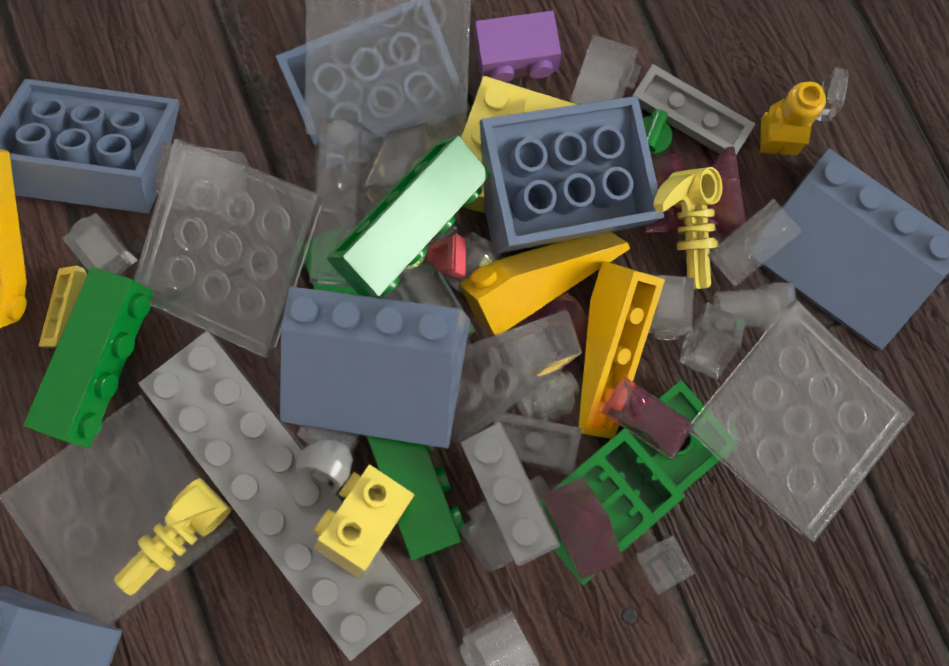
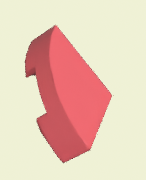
M454 234L427 245V260L433 264L437 271L450 278L465 277L466 239L464 237Z

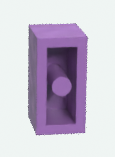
M554 11L475 21V42L481 80L483 76L499 81L509 82L516 77L531 76L532 78H544L553 72H558L561 49Z

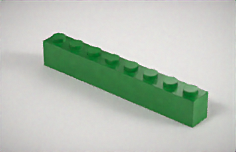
M345 226L298 242L315 290L359 295L326 260V257L348 235ZM367 436L379 471L415 494L398 519L411 561L460 543L461 539L458 533L466 531L458 506L449 509L444 492L451 490L443 466L434 468L429 452L435 451L436 447Z

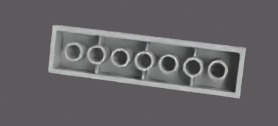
M208 330L138 383L349 661L354 659L422 602V597L382 546L359 579L313 549L320 537L313 532L328 509L336 513L345 499L339 495L338 491L335 494L330 493L331 481L321 482L312 476L313 471H303L300 476L296 474L299 453L305 448L284 422H280V416L222 342Z

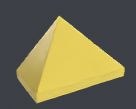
M70 266L58 269L39 347H57L87 277L84 268Z

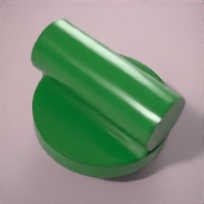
M654 109L651 116L643 118L651 155L663 153L672 141V130L666 122L668 113L661 109Z

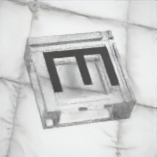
M834 67L821 84L825 93L826 104L816 120L829 122L844 106L849 78L847 69Z
M670 535L634 555L654 593L657 595L695 574L674 535Z

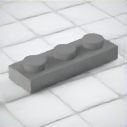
M654 64L633 94V96H638L640 108L651 114L654 109L664 110L668 113L666 122L731 161H733L755 126L754 122Z
M499 422L460 442L516 565L521 566L559 547L558 539L503 425Z

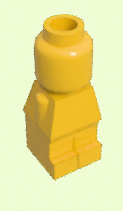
M801 82L793 86L785 99L770 106L769 112L764 113L761 118L760 153L777 154L779 152L783 155L797 156L809 144L811 125L823 111L826 104L824 90L818 83Z

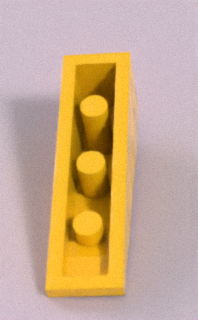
M0 149V328L20 321V318L23 316L27 306V300L24 297L27 280L10 153Z
M612 232L562 241L493 261L487 266L476 269L470 277L459 283L476 320L496 338L599 270L602 261L611 262L628 251L630 247L628 242Z
M602 261L590 300L578 426L580 433L611 439L616 435L665 279Z

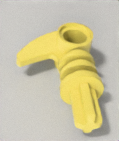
M713 167L672 173L658 189L653 202L657 213L664 212L671 206L682 208V212L677 213V219L684 220V226L678 227V233L685 234V240L678 241L676 245L677 250H686L687 285L691 289L710 287L709 248H718L716 238H709V232L715 231V224L708 223V217L715 216L714 209H707V205L717 203L722 194V180L718 171Z
M201 478L191 482L174 499L172 508L164 517L167 525L164 527L158 523L153 528V531L157 534L154 538L147 534L137 541L142 550L115 576L114 580L117 586L126 594L134 595L160 568L170 571L176 562L172 555L176 553L181 557L187 551L183 544L187 541L190 545H193L198 540L194 535L196 531L202 537L207 536L225 520L232 508Z

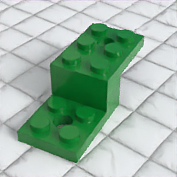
M682 380L539 501L560 544L559 547L553 549V552L581 585L586 584L685 497L682 493L738 445ZM678 428L686 434L687 446L683 451H674L668 447L665 437L669 429ZM582 507L593 509L599 517L597 529L590 534L580 532L575 526V514Z

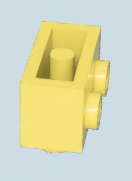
M370 464L362 476L353 472L339 493L340 496L345 498L343 504L336 513L328 509L313 531L320 536L313 549L358 579L365 572L415 495Z

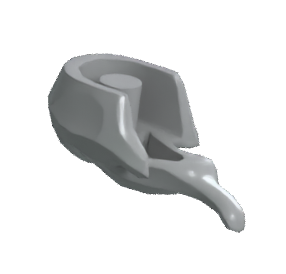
M321 440L310 444L299 453L296 474L300 476L303 471L310 470L313 471L312 476L321 482H328L331 479L333 484L330 493L335 494L350 477L353 462L350 449L345 444L335 440Z

